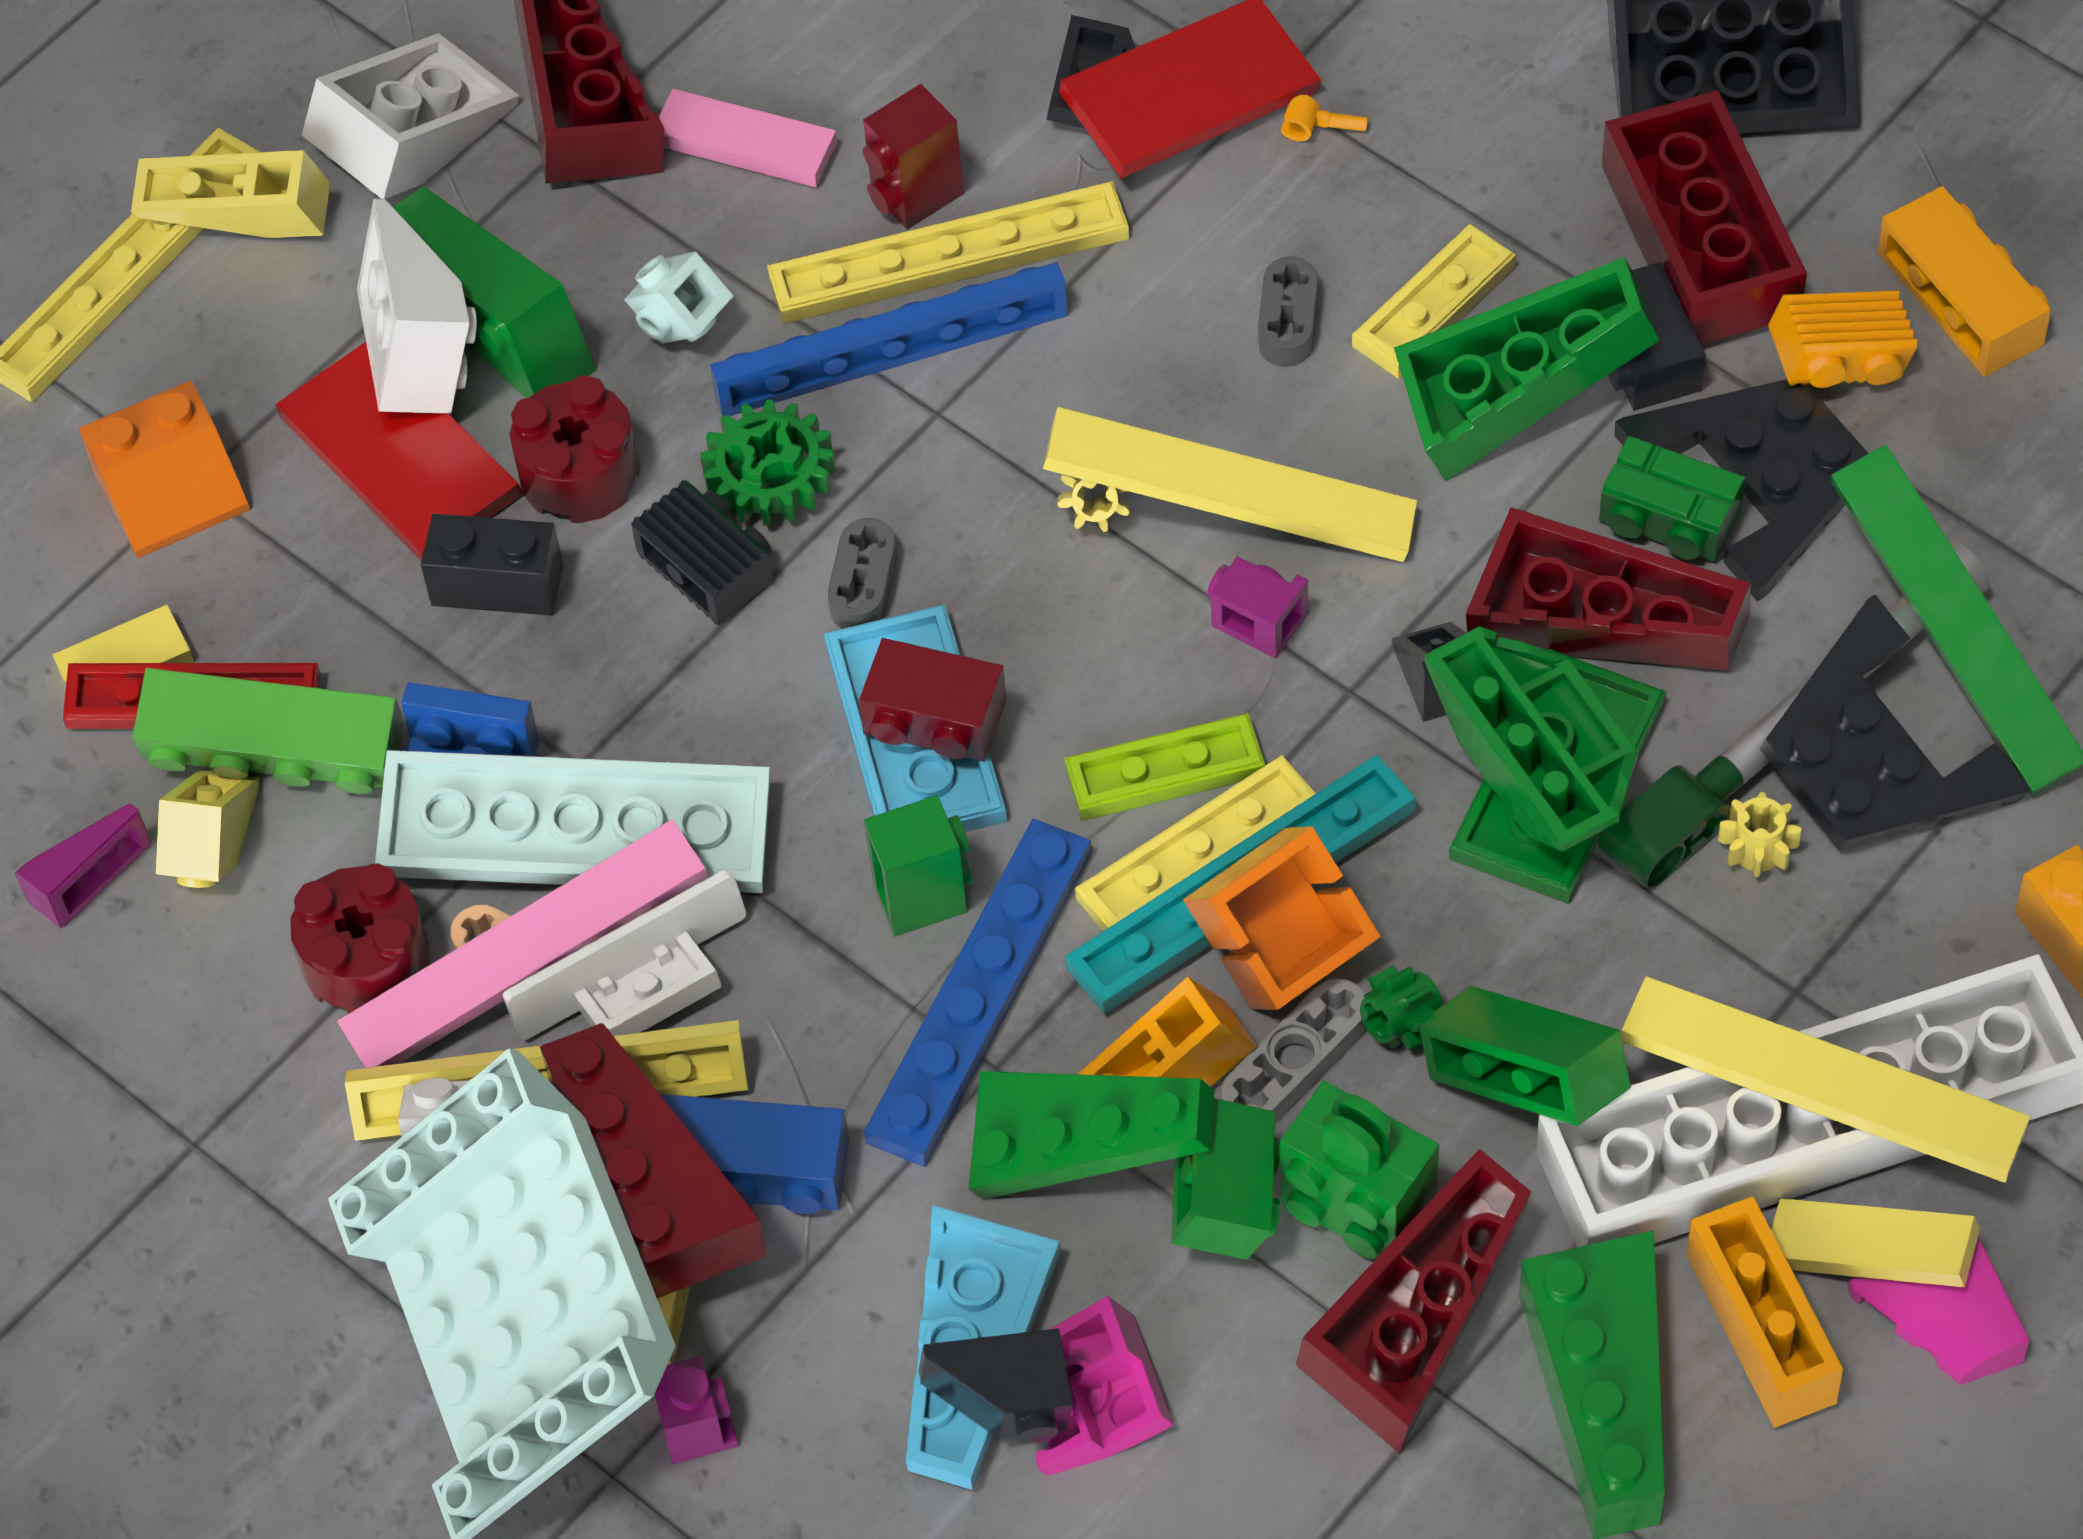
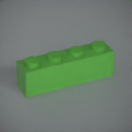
M146 668L132 740L142 759L148 760L147 763L161 770L177 772L185 770L186 765L210 767L212 773L231 779L247 778L248 772L272 775L275 781L290 786H308L311 780L334 782L338 789L346 792L369 794L373 791V787L383 788L387 750L398 751L404 717L395 697Z

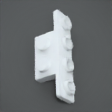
M722 870L507 989L503 993V998L516 1032L523 1040H527L580 1011L591 1027L603 1023L613 1036L641 1033L721 988L716 969L697 945L746 917V910L734 876L729 870Z

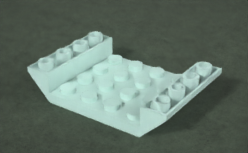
M507 1049L328 1198L348 1255L386 1262L459 1463L432 1484L451 1539L473 1538L654 1396L676 1347L586 1118L519 1051Z

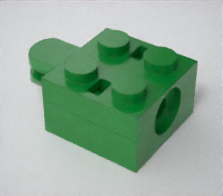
M1325 1080L1320 1083L1280 1140L1281 1203L1285 1204L1289 1213L1300 1222L1312 1227H1317L1320 1224L1340 1235L1346 1245L1362 1257L1368 1259L1378 1257L1438 1193L1439 1143L1386 1115L1368 1100L1348 1094Z

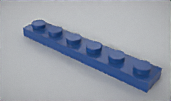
M1058 262L1038 268L1029 267L1011 276L980 285H967L950 294L923 302H910L899 309L865 319H852L841 326L808 336H795L784 343L750 353L734 354L726 360L710 364L715 397L721 415L733 416L742 413L741 405L746 403L752 409L764 406L766 400H773L774 403L1066 317L1068 315L1065 279Z
M1032 818L864 1130L866 1144L926 1167L1092 854L1090 839Z

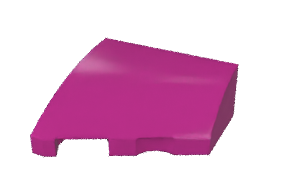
M1979 1236L1965 1287L1854 1277L1848 1281L1847 1289L1854 1301L1860 1305L1866 1300L1896 1324L1894 1332L1912 1347H1920L1930 1352L1936 1360L1937 1367L1960 1385L2024 1363L2030 1339Z
M1107 1295L1051 1328H1059L1073 1407L1067 1431H1060L1055 1437L1047 1440L1046 1450H1037L1036 1462L1041 1472L1049 1476L1110 1457L1174 1426L1136 1320L1131 1312Z

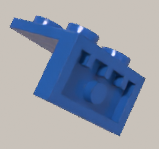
M412 682L407 683L401 702L410 735L406 751L535 757L540 741L531 701Z

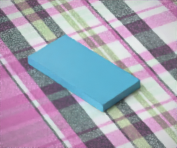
M945 604L823 633L826 650L873 816L938 795L947 818L958 815L965 832L1007 822L1005 805L989 751L985 762L966 757L963 759H949L939 755L932 749L906 743L889 745L871 735L863 734L859 698L881 638L960 655Z

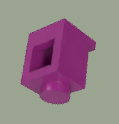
M1238 556L1230 566L1224 564L1216 571L1208 587L1207 597L1211 599L1212 627L1275 659L1308 615V579L1297 574L1290 583L1284 580L1273 568L1266 565L1256 566Z
M702 1356L668 1364L654 1395L672 1464L738 1447L721 1376L707 1379Z

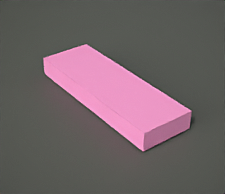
M673 88L659 115V119L664 127L665 149L816 188L838 144L836 130Z

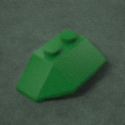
M1480 626L1424 655V662L1458 743L1527 837L1560 851H1565L1619 822L1638 758V751L1569 658L1525 642L1497 637V632Z

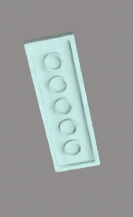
M387 750L375 863L392 869L398 878L564 885L673 819L706 868L708 878L727 869L736 879L739 892L763 893L770 767Z

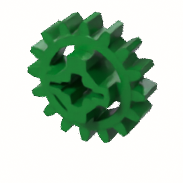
M766 400L763 412L757 413L754 412L749 404L741 405L742 418L737 421L724 414L720 418L722 433H707L708 451L701 452L700 456L706 491L711 490L724 501L728 509L736 505L738 519L743 523L753 513L761 514L763 525L770 526L773 514L780 512L791 522L795 520L794 507L800 504L813 511L817 507L815 492L829 493L831 489L829 474L836 472L831 436L828 430L819 429L818 416L812 413L800 420L798 404L791 403L786 407L784 412H777L773 400ZM802 448L807 453L808 458L803 456ZM728 467L734 468L735 477L730 473Z

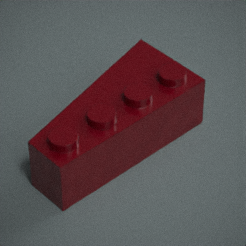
M603 1023L540 1046L549 1082L586 1118L657 1298L767 1256L759 1218Z

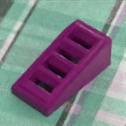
M128 803L36 856L15 872V875L29 904L58 927L62 928L141 855L152 842L139 809Z

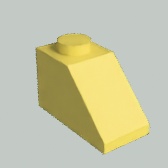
M198 770L159 799L156 874L177 877V883L180 885L201 888L215 885L216 882L233 870L238 864L259 790V777L247 776L244 779H231L218 776L211 771Z

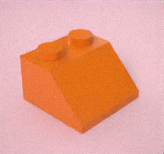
M192 380L78 428L92 469L137 559L250 510L217 429Z

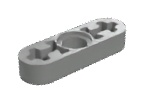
M1330 979L1317 985L1225 1078L1221 1086V1100L1239 1103L1240 1093L1248 1097L1254 1096L1265 1085V1070L1271 1081L1262 1091L1263 1106L1259 1107L1254 1103H1250L1248 1106L1275 1111L1276 1123L1364 1033L1366 1028L1360 1015V1005L1365 999L1363 990L1355 983L1345 979ZM1344 1005L1349 1006V1019L1341 1015L1333 1017L1324 1027L1323 1041L1318 1031L1326 1022V1006H1330L1335 1010L1342 1008ZM1292 1043L1306 1046L1313 1054L1310 1063L1298 1069H1291L1281 1065L1275 1056L1280 1048Z

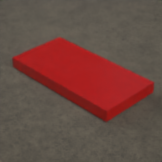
M1246 0L1061 80L1059 93L1120 178H1124L1289 105L1290 101L1296 96H1310L1317 93L1321 78L1262 0Z
M366 342L275 404L279 417L420 560H422L432 513L491 518L521 496L519 483L448 413L379 411Z

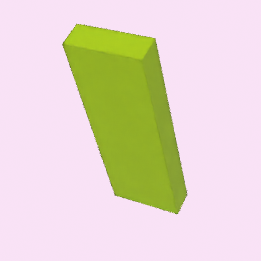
M1249 713L1064 757L1065 771L1081 821L1237 784L1265 766Z

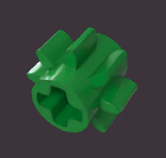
M1394 965L1368 978L1372 990L1363 995L1365 999L1360 1005L1361 1019L1368 1033L1380 1043H1389L1391 1048L1404 1043L1410 1050L1421 1044L1422 1040L1418 1022L1442 1006L1440 992L1431 978L1422 972H1414L1410 966L1399 972Z

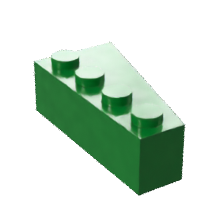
M424 186L393 207L461 281L466 307L475 308L477 320L475 341L473 344L467 345L525 398L532 396L547 386L572 381L576 377L583 375L590 376L596 371L566 290L561 282Z
M1623 257L1396 346L1394 351L1425 452L1444 480L1447 481L1660 340L1644 291L1626 258Z
M1654 1230L1521 1260L1519 1298L1593 1539L1660 1525L1665 1482Z

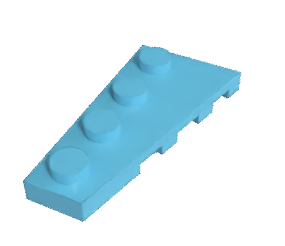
M932 1205L929 1256L926 1260L925 1294L922 1319H920L919 1352L916 1378H914L906 1464L907 1470L973 1490L993 1435L920 1384L918 1370L923 1345L1031 1332L1060 1256V1242Z

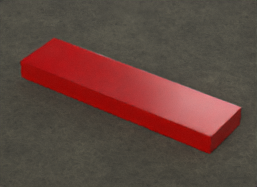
M68 663L63 721L67 729H134L146 668L311 688L320 687L321 672L318 663Z

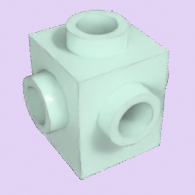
M694 251L669 258L659 255L650 260L636 274L635 279L639 284L624 300L637 314L636 321L640 328L650 337L665 344L684 339L693 342L702 337L715 324L717 320L715 316L733 298V294L699 254Z

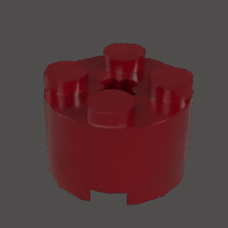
M583 375L576 377L572 381L547 386L532 396L521 399L516 403L511 413L512 425L509 436L523 496L537 512L544 515L545 509L553 514L568 515L571 523H583L604 518L624 505L627 501L626 492L634 483L636 475L639 476L640 465L628 409L614 392L605 389L600 379Z
M379 863L338 869L316 881L302 885L294 897L295 908L290 918L291 942L303 977L314 998L322 1002L323 999L330 1005L345 1008L347 1014L430 965L429 941L418 904L408 886L396 878L392 869Z

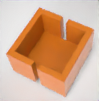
M1313 826L1284 828L1183 899L1213 949H1229L1231 952L1222 958L1221 962L1251 1009L1279 1010L1381 937L1351 887L1321 888L1317 892L1314 891L1311 884L1334 883L1343 877V874Z

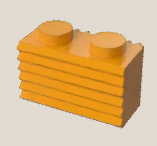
M1900 291L1783 294L1768 327L1788 383L1792 387L1798 383H1801L1803 386L1811 383L1814 387L1826 388L1835 384L1838 385L1843 381L1850 384L1856 380L1860 384L1867 380L1872 385H1884L1900 379L1917 349L1914 329H1910V320L1906 319L1907 310L1903 309V300H1899Z

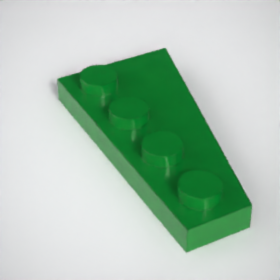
M980 1071L968 1189L982 1200L1210 1151L1215 1090L1199 1078Z

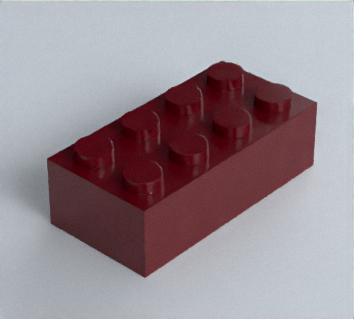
M1718 90L1605 121L1602 168L1647 264L1662 263L1701 345L1766 327L1783 294L1805 293L1807 271Z

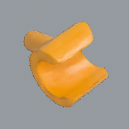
M1299 95L1293 98L1287 107L1281 133L1285 137L1299 142L1308 140L1315 126L1366 132L1368 118L1321 110V106L1314 98L1308 95Z

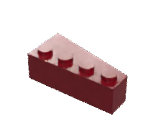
M514 0L545 183L663 173L664 127L657 113L651 112L645 100V90L636 73L631 74L622 56V46L614 31L608 30L601 16V7L598 1Z
M1510 507L1467 609V632L1480 626L1497 632V637L1525 642L1545 650L1551 649L1574 657L1728 670L1750 617L1751 583Z
M1480 1148L1304 1335L1301 1342L1296 1366L1399 1454L1520 1225L1531 1195V1191Z

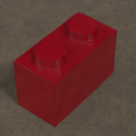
M922 84L917 85L863 119L866 146L863 147V155L869 166L871 182L867 185V190L872 202L882 214L888 215L891 213L908 230L964 194L957 120Z
M881 638L859 698L863 734L871 735L889 745L906 743L932 749L939 755L949 759H963L966 757L985 762L1007 700L1004 666Z

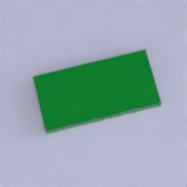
M1548 649V651L1569 658L1637 749L1638 761L1665 705L1667 691ZM1484 778L1449 848V859L1569 904L1603 831L1565 851H1560L1529 838Z

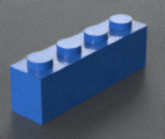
M660 1094L749 1207L754 1204L778 1205L801 1214L816 1213L820 1209L839 1210L849 1146V1134L844 1109Z

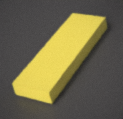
M1469 224L1352 334V347L1396 378H1400L1402 374L1394 347L1460 321L1516 267V254L1472 224Z
M1780 1198L1771 1231L1792 1271L1965 1287L1980 1227L1975 1216Z

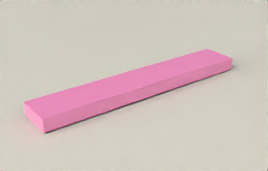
M672 819L339 1019L337 1022L365 1068L400 1064L503 1002V993L507 989L708 878L706 868Z

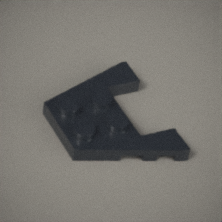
M1787 379L1630 415L1615 421L1614 436L1622 445H1624L1628 436H1632L1682 454L1699 444L1721 469L1746 477L1744 495L1769 524L1725 549L1724 564L1737 579L1751 583L1750 594L1756 601L1761 600L1771 591L1774 586V580L1787 565L1792 566L1805 552L1806 543L1823 524L1827 526L1845 506L1842 498L1831 483V475L1869 454L1808 385L1803 386L1801 383H1798L1792 387Z
M1875 594L1867 599L1759 748L1838 849L1915 830L1920 824L1949 817L1952 820L1971 815L1976 809L2001 803L2002 806L2016 803L2024 798L2031 789L1995 743L1947 776H1941L1862 677L1904 649L1911 639Z

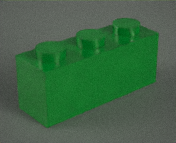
M1474 986L1468 987L1418 1022L1430 1080L1562 1122L1579 1126L1631 1088L1619 1029Z

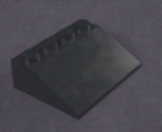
M1607 0L1609 38L1619 117L1718 90L1740 135L1860 127L1852 0Z

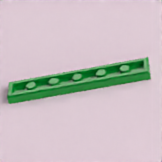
M1887 444L1832 474L1831 483L2002 752L2031 788L2028 791L2030 796L2033 797L2081 770L2083 768V750Z

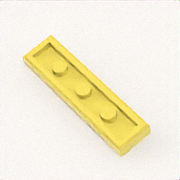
M1281 755L1075 888L1076 900L1099 928L1104 931L1316 793Z

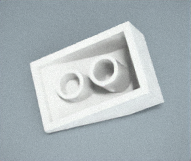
M440 33L316 78L302 136L321 150L327 158L335 161L364 184L369 191L375 193L381 199H387L427 182L518 105L520 95Z
M373 199L357 294L378 410L381 412L451 414L456 389H464L466 385L467 358L463 352L465 344H473L475 341L477 327L475 308L466 307L461 281L386 199Z

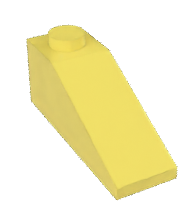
M304 150L142 158L138 160L131 213L137 218L265 238L323 236L330 181Z

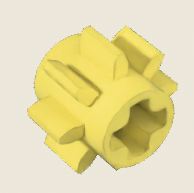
M1061 474L1060 479L1064 484L1072 487V491L1063 492L1059 495L1057 504L1059 508L1073 506L1076 512L1075 528L1079 529L1087 520L1098 522L1100 529L1106 532L1108 531V518L1114 512L1128 516L1130 513L1128 502L1118 497V493L1127 492L1126 490L1106 485V497L1098 495L1093 502L1084 499L1085 487L1092 489L1097 483Z
M1760 792L1758 797L1752 798L1745 803L1734 799L1731 802L1730 820L1720 822L1718 842L1731 844L1727 864L1733 866L1739 863L1743 868L1752 871L1754 877H1760L1763 871L1770 870L1774 866L1783 870L1787 869L1790 856L1789 849L1798 848L1801 837V827L1788 825L1792 805L1790 803L1780 805L1778 802L1767 798L1765 792Z

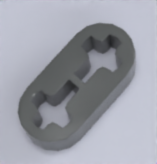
M1294 256L1282 257L1273 261L1267 267L1264 274L1258 323V341L1260 353L1265 360L1273 365L1282 367L1295 366L1303 362L1310 355L1313 347L1318 302V277L1313 265L1303 258ZM1286 282L1298 283L1295 290V300H1284ZM1282 322L1293 323V333L1290 341L1283 342L1278 340L1281 335Z
M861 518L851 522L840 536L828 587L830 615L834 623L841 629L881 620L886 612L897 563L895 535L891 527L881 520ZM867 543H875L878 545V548L872 549L868 565L861 564L859 551H864ZM857 585L864 586L866 599L860 601L858 608L848 607L847 603L852 602L855 597Z

